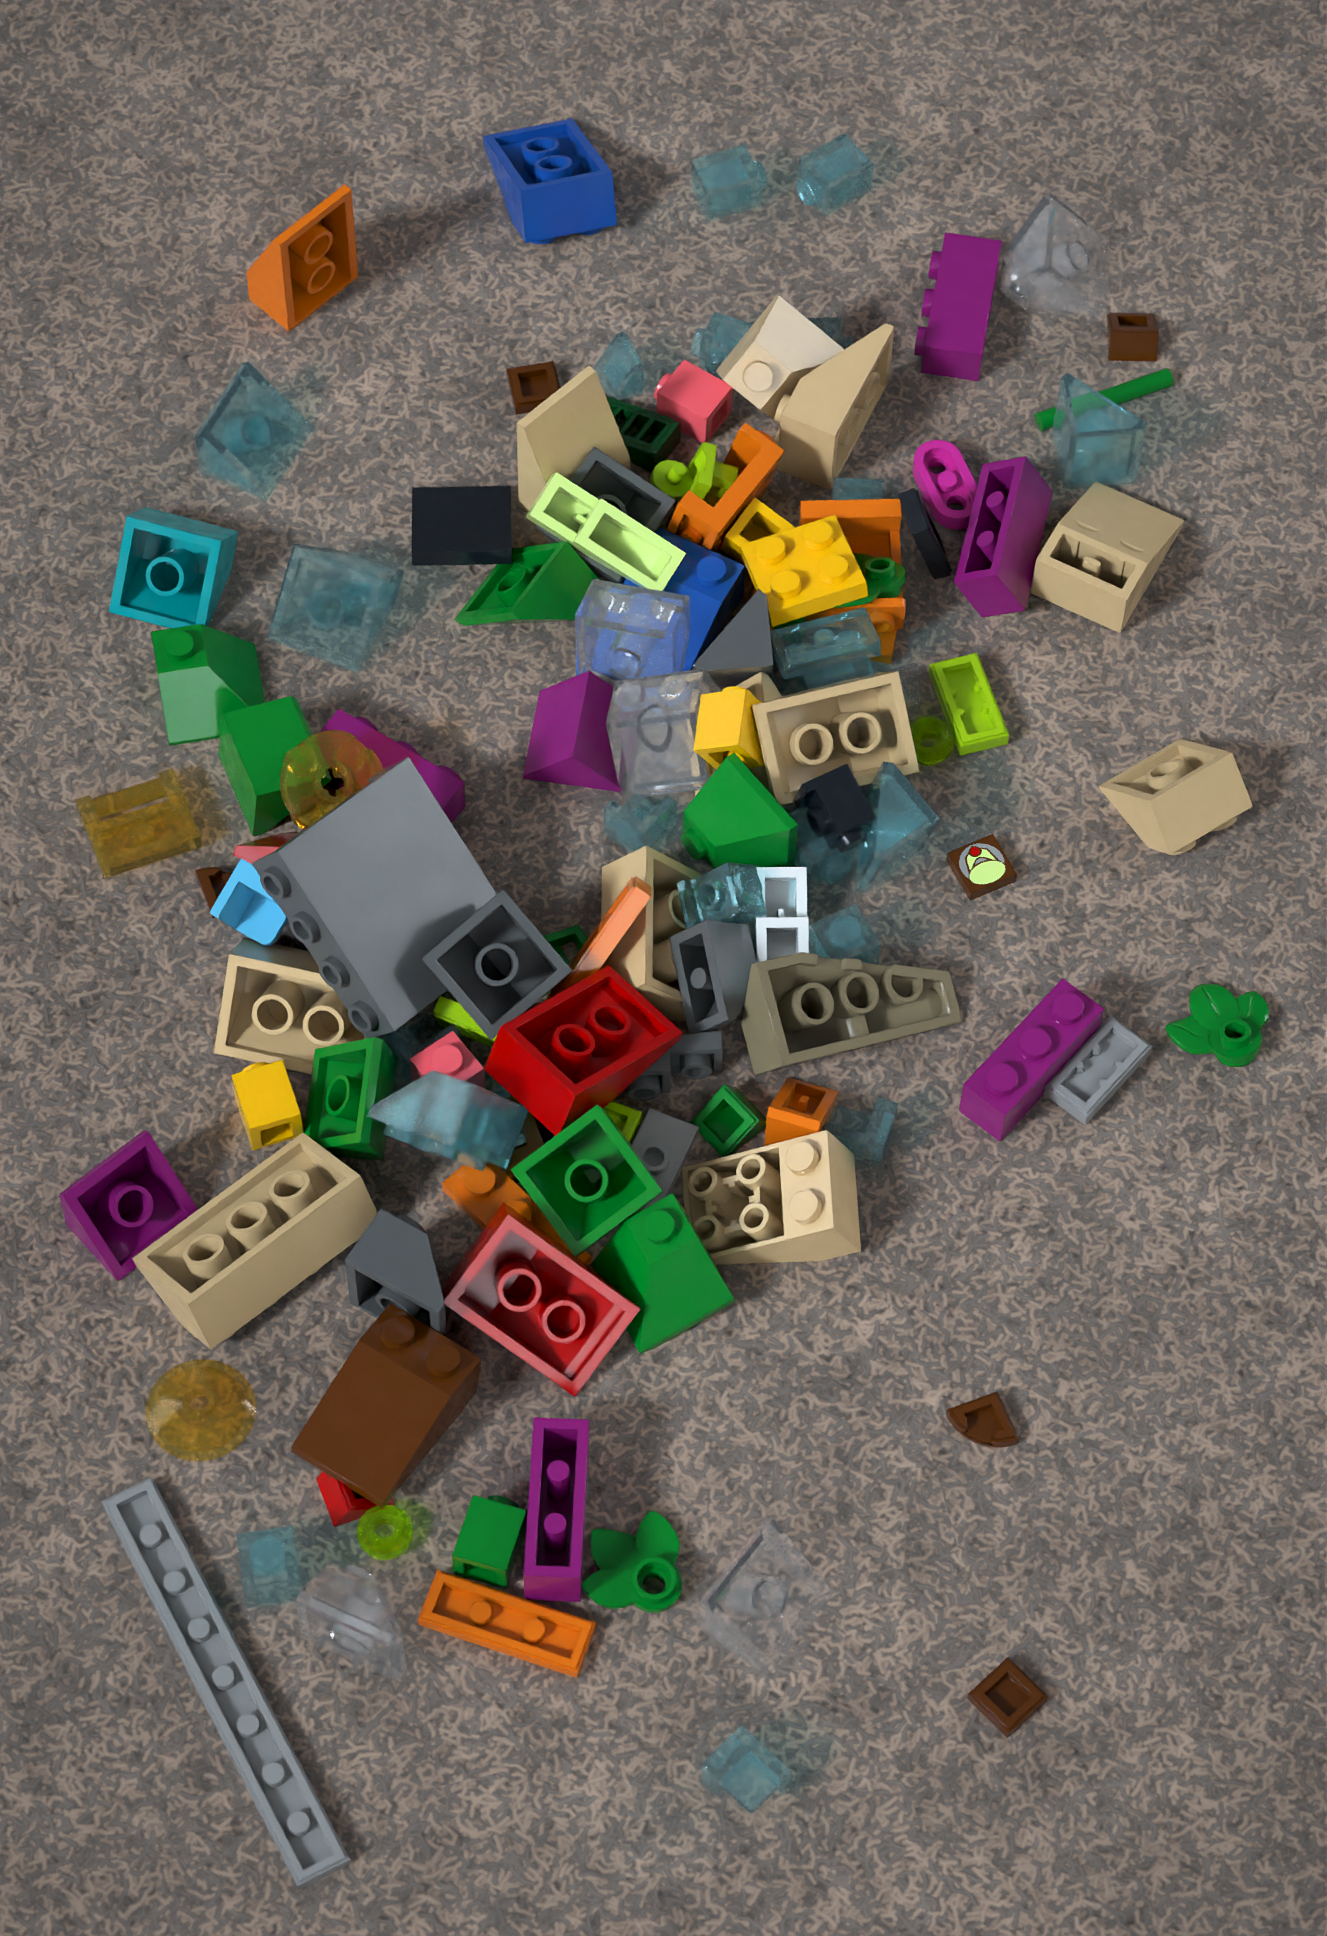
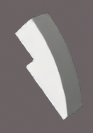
M754 867L753 914L756 962L800 952L809 953L807 867Z

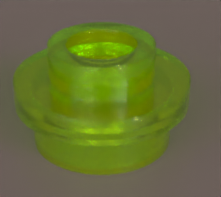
M923 716L916 719L910 725L918 764L925 766L937 765L945 761L952 754L955 747V737L952 728L945 721L935 716ZM928 738L938 741V744L932 747L921 746L922 741Z
M385 1505L382 1509L379 1506H375L365 1512L359 1520L357 1526L358 1543L361 1549L374 1559H395L405 1553L412 1542L413 1527L411 1520L398 1507ZM381 1524H390L395 1528L394 1533L389 1537H380L374 1531Z

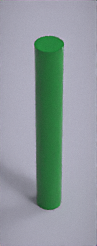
M1164 368L1034 414V419L1040 430L1045 431L1172 387L1174 384L1170 370Z

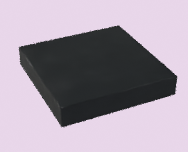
M511 486L412 487V565L512 564Z

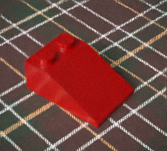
M608 965L503 1024L499 1029L484 1070L556 1136L597 1104L602 1108L606 1107L676 1044L683 1032Z
M505 1203L502 1204L441 1286L446 1306L574 1397L640 1310L639 1306L579 1258L575 1257L549 1234Z

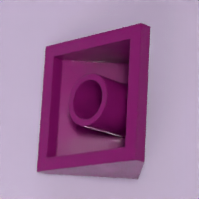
M591 671L584 672L540 690L523 779L624 792L639 704Z
M143 1130L59 1194L66 1226L117 1281L137 1267L132 1259L198 1210L152 1136L146 1130Z

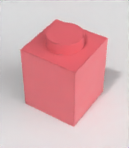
M683 360L672 374L666 373L661 378L655 389L654 398L657 400V413L681 423L682 433L701 443H707L732 412L733 388L725 381Z
M451 1031L410 1058L412 1087L442 1124L485 1096L484 1068L454 1031Z

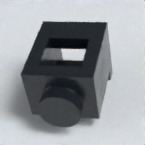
M848 764L803 783L793 799L797 809L807 805V819L814 834L818 838L824 837L830 850L837 847L840 853L847 852L865 842L868 838L866 833L876 819Z

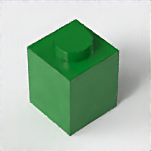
M473 1495L452 1554L453 1574L507 1589L526 1534V1510L521 1509L513 1500L503 1496L490 1495L486 1499Z

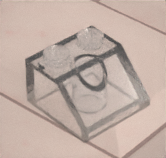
M592 579L575 614L576 676L591 671L638 703L639 706L673 712L677 702L690 637V596Z
M705 669L615 681L606 727L622 796L639 798L701 790L716 771L715 768L693 751L701 694L722 692L721 688Z

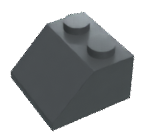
M504 889L499 891L421 958L490 1040L497 1036L503 1024L524 1013L572 972L571 968Z
M380 1209L345 1259L350 1303L375 1318H378L391 1303L447 1337L445 1303L428 1234L411 1217L403 1214H398L396 1217Z

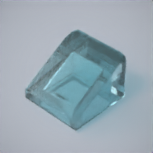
M624 332L618 333L593 369L596 371L607 397L624 401L641 395L644 391V366L627 334H624Z

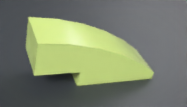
M557 472L551 475L526 515L527 519L557 538L567 541L578 551L656 596H660L686 554L602 498L597 499Z

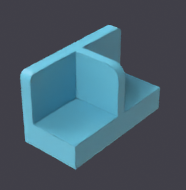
M240 859L213 905L210 914L248 938L264 946H271L277 941L288 919L276 900L263 889L260 876L253 865Z

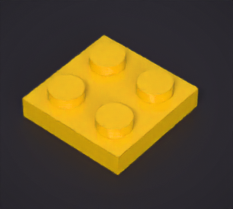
M835 515L740 545L742 559L756 591L760 589L767 595L769 621L772 627L868 596L865 578Z

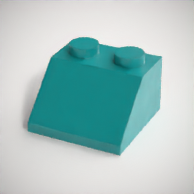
M143 507L126 516L109 612L167 628L197 624L208 626L231 573L239 531L148 507Z

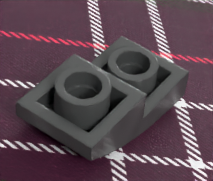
M721 1031L681 1036L676 1044L619 1095L628 1094L630 1098L639 1101L652 1100L657 1098L660 1093L670 1092V1077L673 1073H680L686 1079L697 1080L708 1077L712 1072L721 1071L723 1052Z

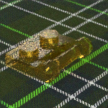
M173 768L158 772V778L91 799L90 795L74 799L78 815L103 879L202 847L199 832ZM163 797L166 798V801L102 822L99 820L101 817Z

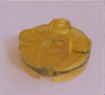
M341 730L321 731L303 739L286 753L280 773V791L283 802L296 826L306 829L369 783L368 779L383 769L378 756L373 750H367L361 742L355 740L358 737ZM326 769H332L334 777L343 779L344 787L336 790V797L330 796L328 790L322 788L321 779L326 777Z

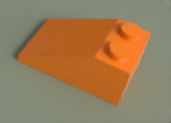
M345 184L273 239L246 272L249 299L288 332L358 278L352 189Z

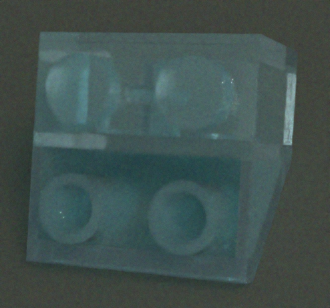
M432 1070L370 1106L367 1117L386 1124L383 1133L385 1136L410 1144V1146L439 1157L444 1156L457 1163L483 1172L486 1163L507 1169L528 1110L524 1106L482 1087Z

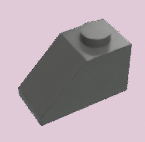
M705 920L669 937L689 1035L710 1032L735 1021L745 1002L751 964L757 963L749 925Z

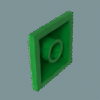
M567 541L513 548L512 564H496L454 620L464 626L575 621L590 610L593 604L591 599L603 583Z
M203 624L151 631L169 746L220 738L221 716L223 713L265 703L254 643Z
M733 753L725 758L685 808L681 840L687 852L695 860L704 858L713 870L753 875L754 867H795L798 824L740 758Z
M598 1104L511 1169L575 1257L579 1256L663 1192L635 1149L605 1109Z
M673 1193L626 1219L591 1263L597 1274L639 1306V1312L626 1329L640 1354L660 1346L736 1302L688 1214Z

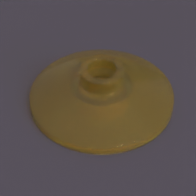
M191 1360L171 1368L156 1381L146 1403V1422L153 1439L167 1453L187 1461H209L230 1453L245 1440L255 1419V1398L247 1380L231 1366L215 1360ZM196 1397H205L209 1400V1404L201 1410H196L189 1406L190 1402Z

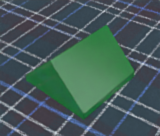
M288 696L222 714L218 755L252 836L255 837L266 833L332 780L297 698Z
M371 1037L315 1049L304 1134L334 1156L384 1161L397 1057L383 1039Z

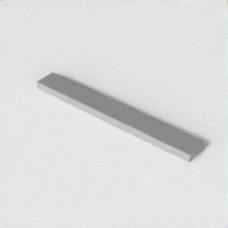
M151 1477L101 1501L116 1534L298 1890L350 1865L351 1862L153 1478Z

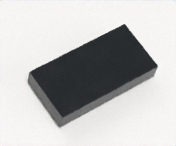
M912 488L898 494L911 534L933 579L951 576L950 572H952L940 535L918 490L915 491Z

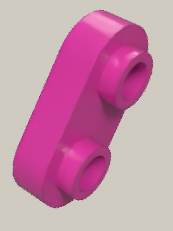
M931 440L923 443L914 454L912 473L934 519L940 525L949 529L960 530L967 528L977 484L962 454L956 446L947 441ZM939 466L945 471L936 474L931 472L929 468ZM951 504H959L964 509L953 510L948 508V506Z

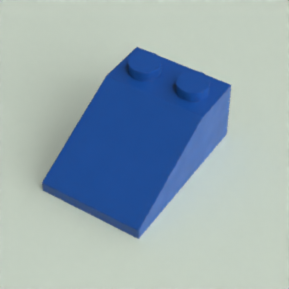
M573 118L483 136V144L510 218L525 243L548 244L560 236L575 233L592 235L600 232L604 227L617 225L612 171Z
M659 527L656 534L685 552L684 558L660 596H656L625 578L586 661L585 667L674 708L692 679L693 664L718 637L744 596L745 565Z

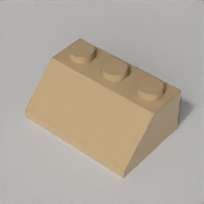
M646 845L602 867L601 920L631 877L637 876L651 886V898L600 970L608 965L611 966L669 1020H686L669 937L705 920L719 921V883Z
M244 937L229 953L214 1048L215 1054L256 1063L267 1062L270 1064L283 1060L286 1069L312 1075L315 1049L366 1038L351 1023L348 1017V1010L335 990L322 979L319 973V966L309 951L278 944L264 946L253 939Z

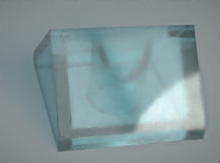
M249 361L242 363L196 432V448L200 473L267 500L313 427Z
M1067 372L1060 379L1052 430L1062 489L1090 488L1095 481L1105 486L1131 484L1137 478L1147 423Z
M883 761L865 794L876 819L866 833L867 840L859 845L855 892H868L922 851L940 820L937 814L892 762Z

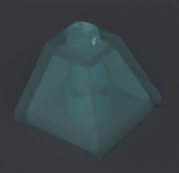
M294 544L267 639L358 673L393 611L404 570L359 553Z

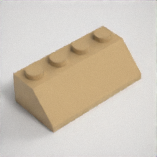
M302 1132L132 1259L181 1325L212 1350L221 1342L230 1338L237 1330L266 1308L275 1304L278 1299L310 1275L316 1273L323 1265L351 1244L357 1242L378 1212L362 1177Z

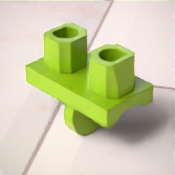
M702 442L688 467L674 460H665L656 465L650 476V484L678 503L690 490L714 507L737 479L738 467L715 461L717 445Z

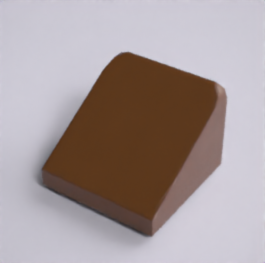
M1152 313L1107 314L1109 361H1157L1159 332L1155 315Z

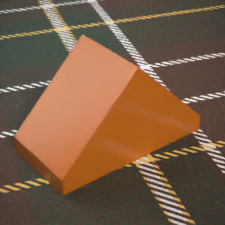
M788 1077L769 1106L766 1117L764 1146L826 1130L839 1091Z

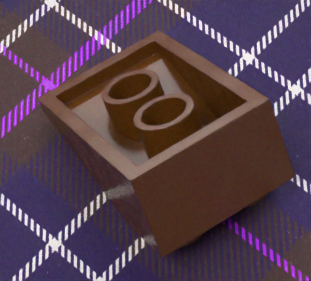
M390 1303L357 1342L294 1441L291 1452L339 1482L342 1481L347 1487L383 1509L476 1393L481 1358Z

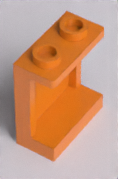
M744 423L738 430L724 461L725 464L738 467L737 479L714 507L688 490L677 504L666 530L717 553L720 550L725 535L754 497L760 500L765 494L785 450L780 448L766 432L755 430L749 424Z
M899 499L800 501L799 526L835 515L852 552L868 554L875 558L887 557L901 564L900 525L902 516ZM903 585L902 592L895 598H876L871 603L830 608L805 616L803 631H816L822 635H835L844 630H866L872 634H885L894 629H903L906 613Z

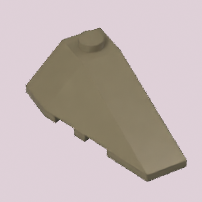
M800 952L751 964L741 1026L754 1075L963 1021L949 971L897 964L886 966L863 963L859 959L845 958L840 960L818 957V954Z

